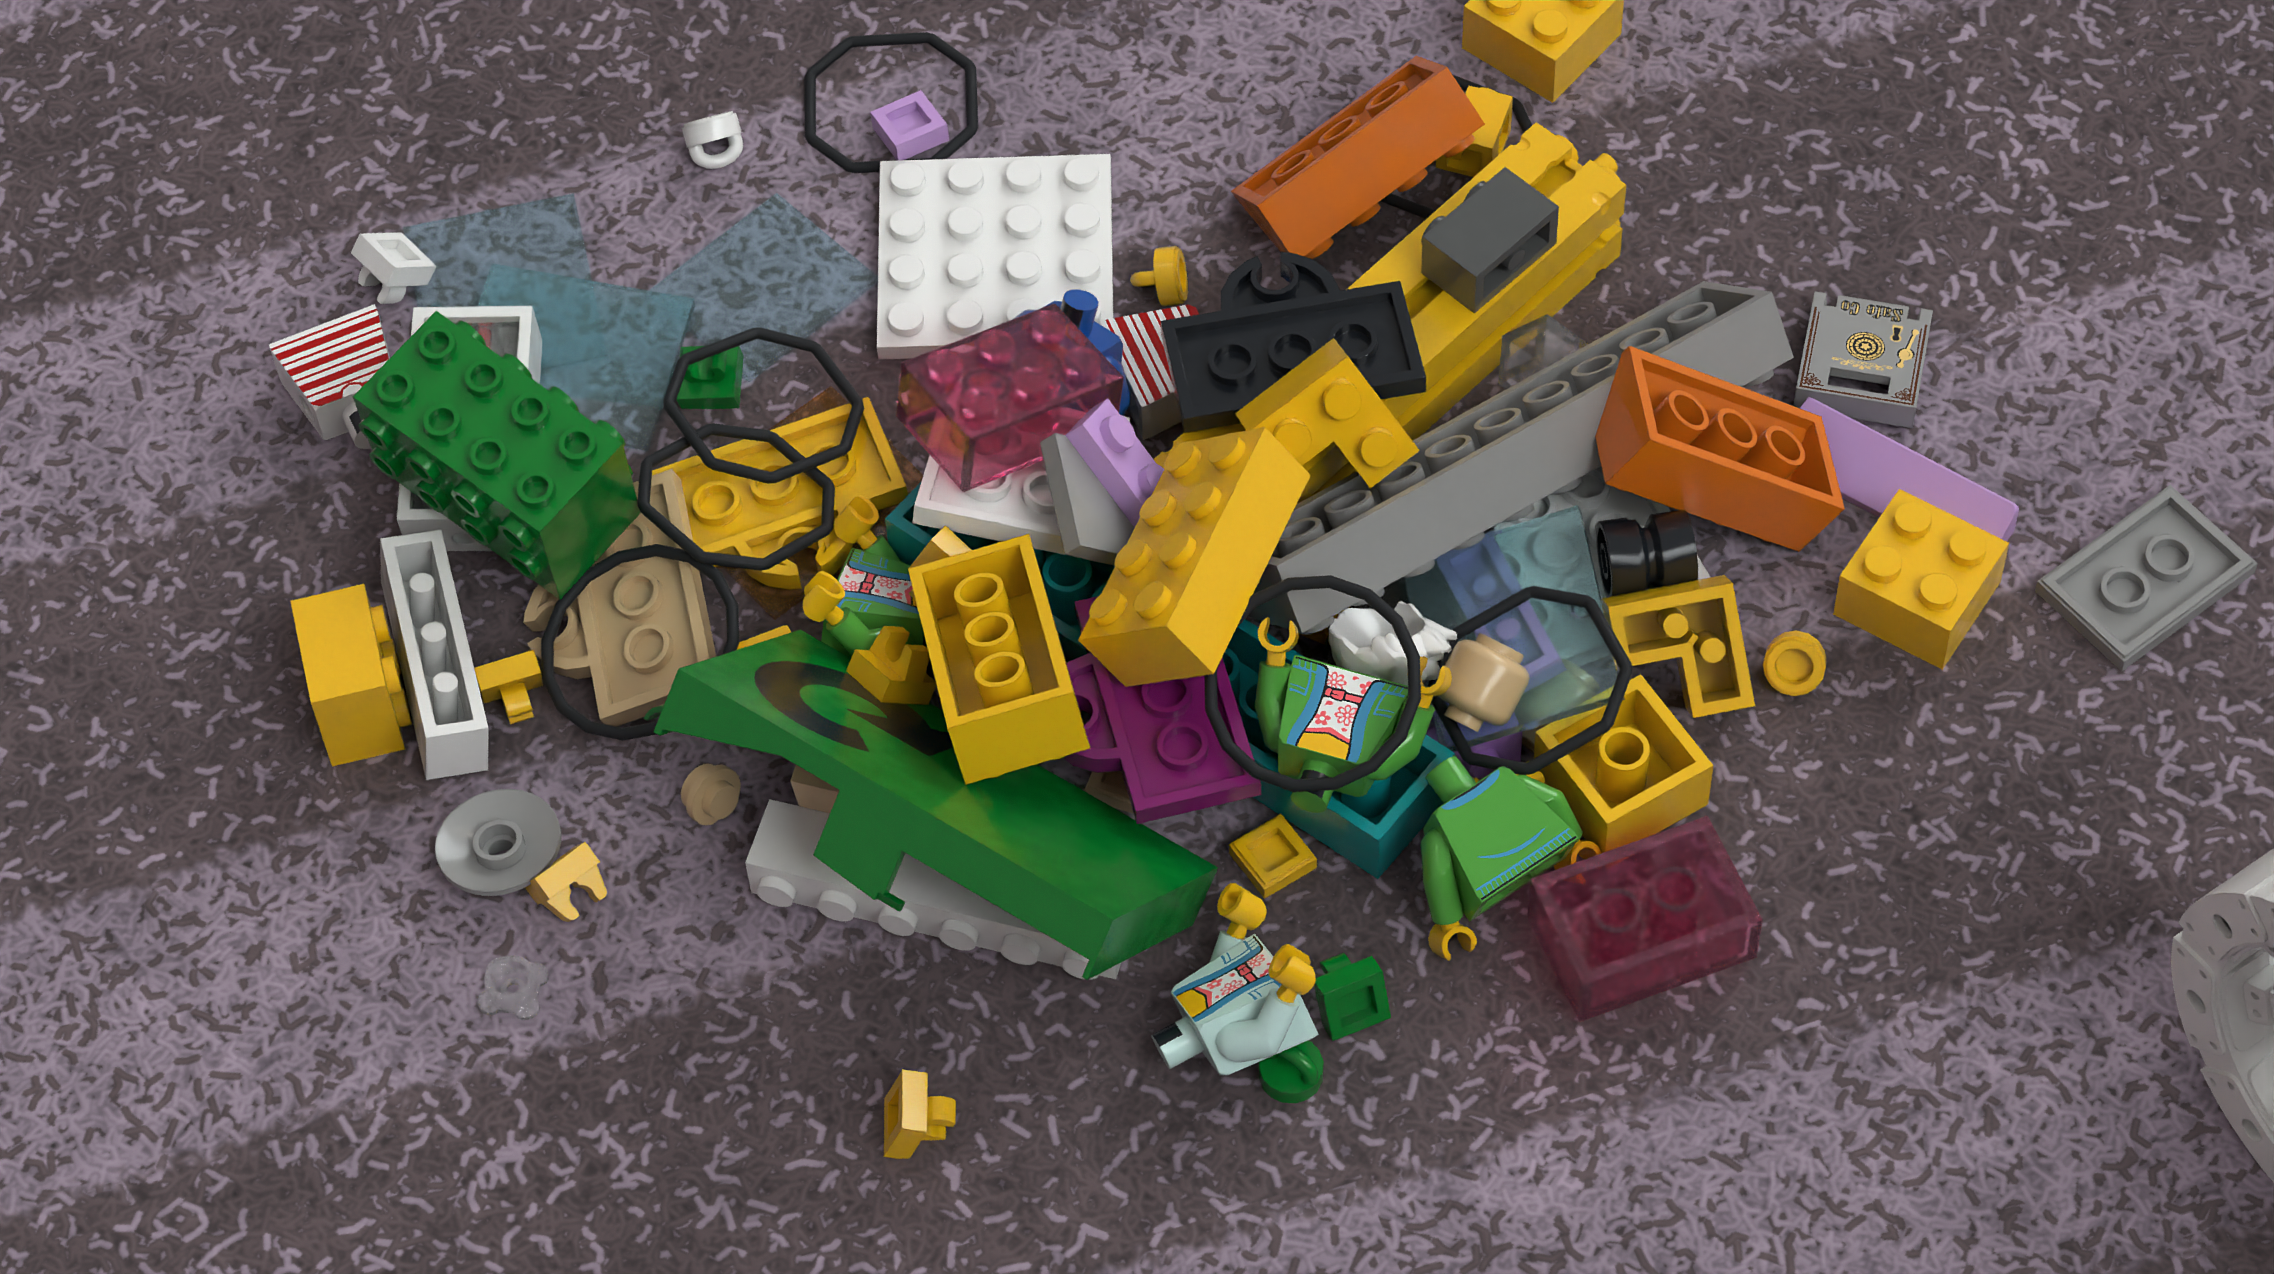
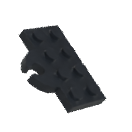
M1280 252L1281 277L1290 284L1282 289L1270 290L1260 285L1262 280V264L1258 256L1245 261L1229 275L1221 290V311L1161 321V336L1184 433L1240 424L1241 422L1236 416V412L1333 338L1345 351L1380 399L1426 392V374L1401 282L1395 281L1340 291L1332 274L1315 260L1294 253Z

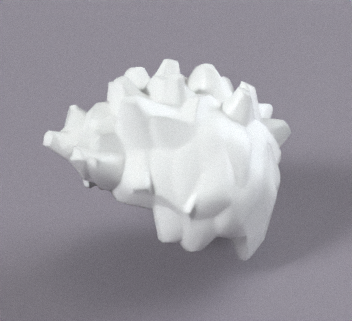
M1399 601L1394 610L1403 618L1420 657L1428 658L1426 668L1421 676L1422 683L1425 680H1436L1440 672L1437 661L1443 660L1444 653L1452 651L1449 641L1456 640L1457 634L1455 631L1445 628L1430 619L1423 618L1422 614L1412 603L1406 604ZM1347 608L1343 612L1338 613V618H1334V622L1328 627L1329 644L1336 665L1408 686L1407 657L1392 625L1372 608Z

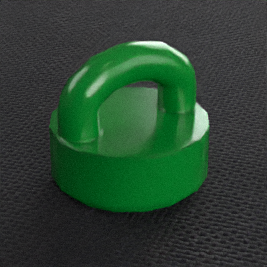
M1308 1040L1259 1061V1080L1263 1090L1271 1098L1282 1103L1295 1104L1308 1100L1317 1093L1323 1082L1324 1061L1320 1050Z

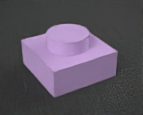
M921 90L870 112L873 130L897 161L906 160L949 141L947 123Z

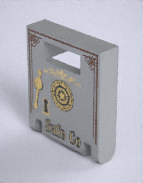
M1815 291L1793 406L1800 408L1805 400L1810 397L1852 419L1913 428L1933 310L1921 308L1917 320L1907 318L1909 306L1838 295L1836 307L1827 306V293ZM1829 376L1889 385L1888 394L1828 385Z

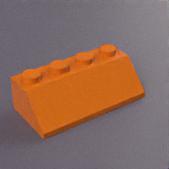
M1416 55L1231 192L1280 252L1294 253L1314 259L1332 246L1334 241L1331 237L1349 223L1352 227H1355L1372 218L1381 208L1378 202L1397 189L1398 192H1404L1420 183L1428 174L1425 168L1442 155L1445 158L1453 157L1469 147L1475 140L1472 133L1485 125V123L1447 66Z
M1628 346L1622 352L1595 435L1605 484L1613 486L1618 490L1627 491L1664 504L1669 508L1685 510L1687 513L1707 519L1715 524L1727 526L1758 537L1766 542H1772L1798 552L1845 510L1822 416L1632 346Z

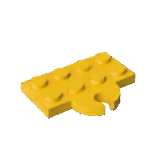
M869 396L862 399L864 410L851 450L842 457L817 466L821 472L832 480L835 486L834 523L836 517L858 495L869 499L878 511L901 503L908 495L906 484ZM848 403L770 431L777 433L795 450L807 458L840 445L852 405ZM743 439L710 450L717 459L769 472L792 464L789 459L770 443ZM698 455L652 470L653 476L672 469L681 479L693 542L705 552L765 558L821 526L823 488L804 472L777 483L767 484L712 470L703 463ZM833 524V529L829 535L808 546V548L817 550L815 561L818 572L824 571L834 575L845 563L853 544L838 538ZM788 559L767 570L745 569L749 576L766 586L789 590L802 589L798 567Z

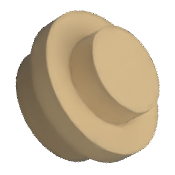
M703 764L695 768L687 776L681 790V800L684 806H686L688 815L701 825H712L717 820L729 816L739 800L741 788L739 776L725 765Z

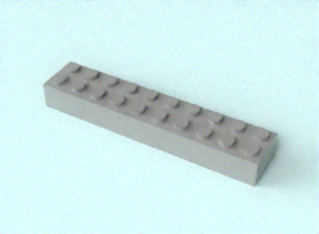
M1703 281L1413 440L1420 451L1372 488H1369L1359 473L1355 472L1298 503L1253 594L1287 578L1331 575L1369 588L1381 597L1385 593L1384 587L1402 577H1414L1429 571L1435 565L1434 559L1452 549H1464L1477 544L1485 537L1484 531L1496 524L1518 520L1527 516L1534 510L1533 504L1550 494H1561L1575 489L1583 482L1582 476L1601 467L1595 435L1621 354L1628 346L1740 387L1754 386L1769 380L1774 375L1773 369L1794 358L1773 293ZM1330 588L1291 590L1257 606L1248 617L1261 621L1269 617L1271 625H1277L1289 629V622L1292 620L1300 634H1312L1329 627L1334 622L1333 616L1348 607L1361 606L1368 603L1362 599Z

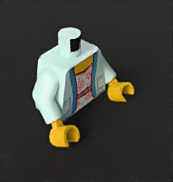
M1236 883L1228 884L1218 899V913L1230 920L1231 923L1227 931H1220L1210 962L1176 984L1171 991L1182 1019L1151 1035L1169 1069L1203 1052L1219 1075H1230L1319 1035L1301 995L1308 993L1313 988L1316 981L1309 956L1294 946L1285 944L1273 957L1256 934L1246 938L1247 930L1251 931L1260 926L1266 917L1267 911L1261 898Z

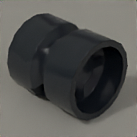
M1685 510L1651 514L1644 528L1635 519L1628 520L1627 518L1604 520L1597 523L1596 545L1598 564L1606 597L1647 590L1650 583L1655 588L1698 580L1695 537L1691 520Z

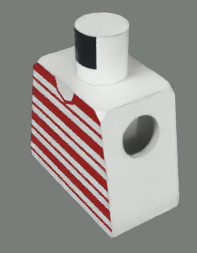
M375 304L269 344L282 385L322 439L328 440L349 432L356 447L371 449L368 439L359 429L358 425L361 419L353 396L390 359Z
M1187 304L1133 314L1100 322V325L1118 335L1123 343L1121 364L1123 365L1131 397L1128 410L1143 440L1181 422L1161 336V321L1199 315L1196 307Z

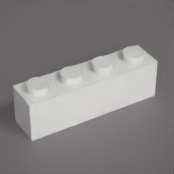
M442 530L380 538L381 584L426 780L487 771L488 724Z

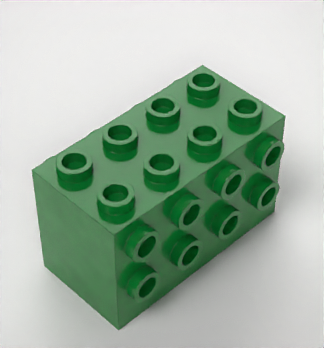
M435 311L353 396L361 419L358 425L359 429L369 441L372 449L369 457L379 470L388 477L395 479L421 498L433 510L446 516L477 542L487 546L513 565L521 574L538 583L559 600L641 514L637 506L638 500L631 477L633 471L628 464L624 450L626 443L620 433L609 423L601 419L594 423L579 413L575 402L561 389L551 386L547 390L534 381L527 367L513 355L505 353L501 357L486 346L483 337L471 325L462 320L454 324L438 311Z

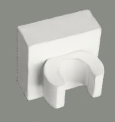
M402 232L359 234L351 251V254L364 265L359 273L358 283L362 286H376L382 283V289L377 297V301L380 304H391L401 301L406 293L407 286L428 285L437 267Z

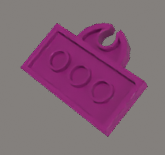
M1098 596L1075 601V613L1081 633L1090 617V607ZM1087 649L1086 655L1067 662L1079 709L1091 716L1090 720L1084 724L1091 749L1067 755L1063 759L1075 767L1096 773L1121 771L1137 824L1261 795V780L1249 775L1220 746L1205 712L1204 676L1125 687ZM1222 658L1217 669L1218 710L1232 741L1254 761Z

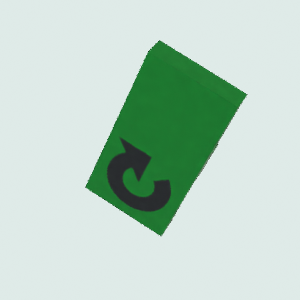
M802 630L679 668L665 704L653 707L644 717L647 721L659 717L654 729V733L659 736L670 732H678L779 755L839 789L813 856L873 900L878 899L897 911L903 909L905 901L889 892L906 853L1089 959L1082 975L1086 980L1192 926L1218 870L1217 866L1145 825L1137 824L1136 820L1038 764L965 785L947 729L943 710L930 703L929 705L880 702L846 672L851 660L850 657Z

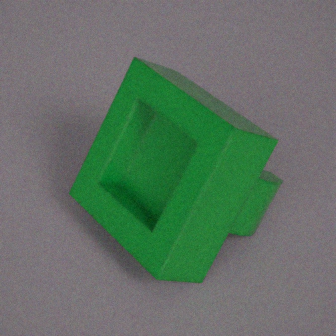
M704 346L681 347L680 357ZM739 346L688 365L676 399L681 409H732L740 407L744 355Z
M1341 953L1320 962L1321 969L1325 975L1316 978L1314 987L1321 1022L1332 1042L1391 1018L1383 971L1373 956L1351 963L1347 955Z

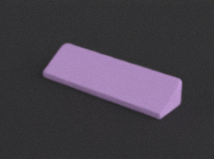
M1808 397L1800 407V409L1822 416L1841 496L1846 501L1880 517L1894 495L1901 489L2006 542L2013 534L2019 508L2015 503L1813 398Z

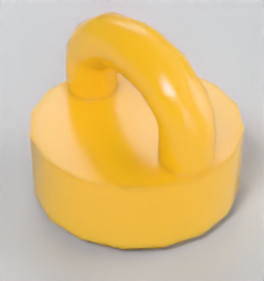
M1177 246L1156 248L1153 257L1154 270L1134 273L1130 278L1131 284L1135 287L1155 285L1159 302L1163 307L1181 305L1187 300L1188 295L1187 271L1182 250Z
M1797 630L1784 632L1775 637L1766 649L1763 661L1765 677L1770 685L1782 694L1790 696L1805 695L1816 689L1823 680L1827 663L1825 650L1820 642L1809 633Z

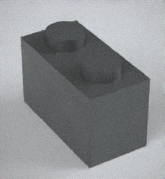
M1504 167L1488 182L1481 181L1469 191L1464 202L1446 217L1439 216L1429 224L1421 239V274L1470 311L1476 313L1556 244L1559 206Z

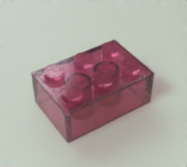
M1054 303L901 362L896 417L962 492H966L1043 461L1040 442L1054 433L1066 435L1091 408L1108 398L1119 412L1124 377Z
M1708 816L1530 879L1527 918L1579 1022L1757 958L1763 919Z

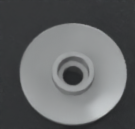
M517 789L487 791L464 801L447 816L436 837V859L446 879L465 892L481 896L509 894L529 886L533 878L553 864L560 850L561 828L553 809L540 797ZM502 850H509L506 853L495 855Z

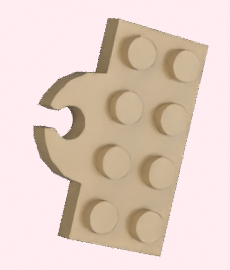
M672 469L653 475L651 479L650 505L693 541L681 479ZM636 481L633 485L638 500L639 481ZM641 513L592 566L622 550L653 544L682 548ZM657 556L621 563L592 580L566 609L564 616H568L567 626L554 640V672L574 679L592 677L599 718L604 724L615 727L645 717L646 713L653 707L665 704L679 668L716 657L699 570L687 562ZM538 585L534 589L526 607L523 623L532 631H544L554 606L559 599ZM537 637L527 644L541 660L542 638Z

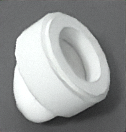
M733 111L683 124L684 127L681 128L690 156L698 166L707 169L722 168L733 163L742 153L743 140L737 114L733 113ZM727 137L729 147L724 152L715 155L704 153L702 144Z

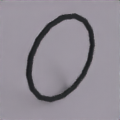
M660 544L618 551L590 567L562 599L556 602L541 639L542 680L557 711L585 733L621 741L657 735L654 733L657 722L626 728L592 722L566 702L554 677V640L566 609L592 580L621 563L656 556L687 562L713 581L726 607L727 642L722 654L737 650L739 645V607L721 571L713 565L696 561L683 549Z
M1331 575L1287 578L1253 594L1249 598V603L1238 626L1257 606L1291 590L1330 588L1366 601L1392 625L1407 657L1408 699L1395 733L1367 762L1335 777L1293 779L1260 767L1232 741L1218 710L1217 669L1214 674L1204 675L1205 712L1222 750L1253 778L1291 792L1337 790L1376 772L1406 740L1421 700L1420 655L1403 618L1373 590Z

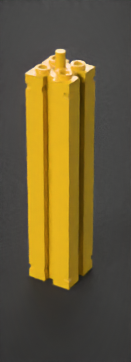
M1536 122L1521 135V140L1518 144L1508 146L1347 288L1353 289L1395 281L1401 282L1426 374V392L1381 400L1412 441L1425 433L1594 280L1598 271L1606 269L1620 256L1623 228L1620 227L1619 218L1624 214L1626 184L1616 174L1618 165L1609 154L1602 153L1594 161L1589 160L1582 166L1578 163L1579 156L1576 148L1567 138L1561 135H1554ZM1506 167L1559 206L1557 242L1476 313H1473L1421 274V239L1426 228L1434 219L1439 216L1446 217L1464 202L1469 191L1481 181L1488 182ZM1240 423L1183 433L1173 441L1171 450L1168 452L1162 451L1154 458V461L1164 468L1166 457L1177 444L1226 435L1228 433L1246 431V429ZM1335 442L1303 465L1311 476L1297 504L1357 472Z

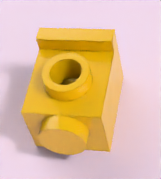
M1468 85L1465 94L1485 125L1472 133L1475 140L1465 150L1450 158H1445L1444 155L1436 160V168L1474 177L1503 152L1511 131L1513 96L1498 93L1489 88H1477Z

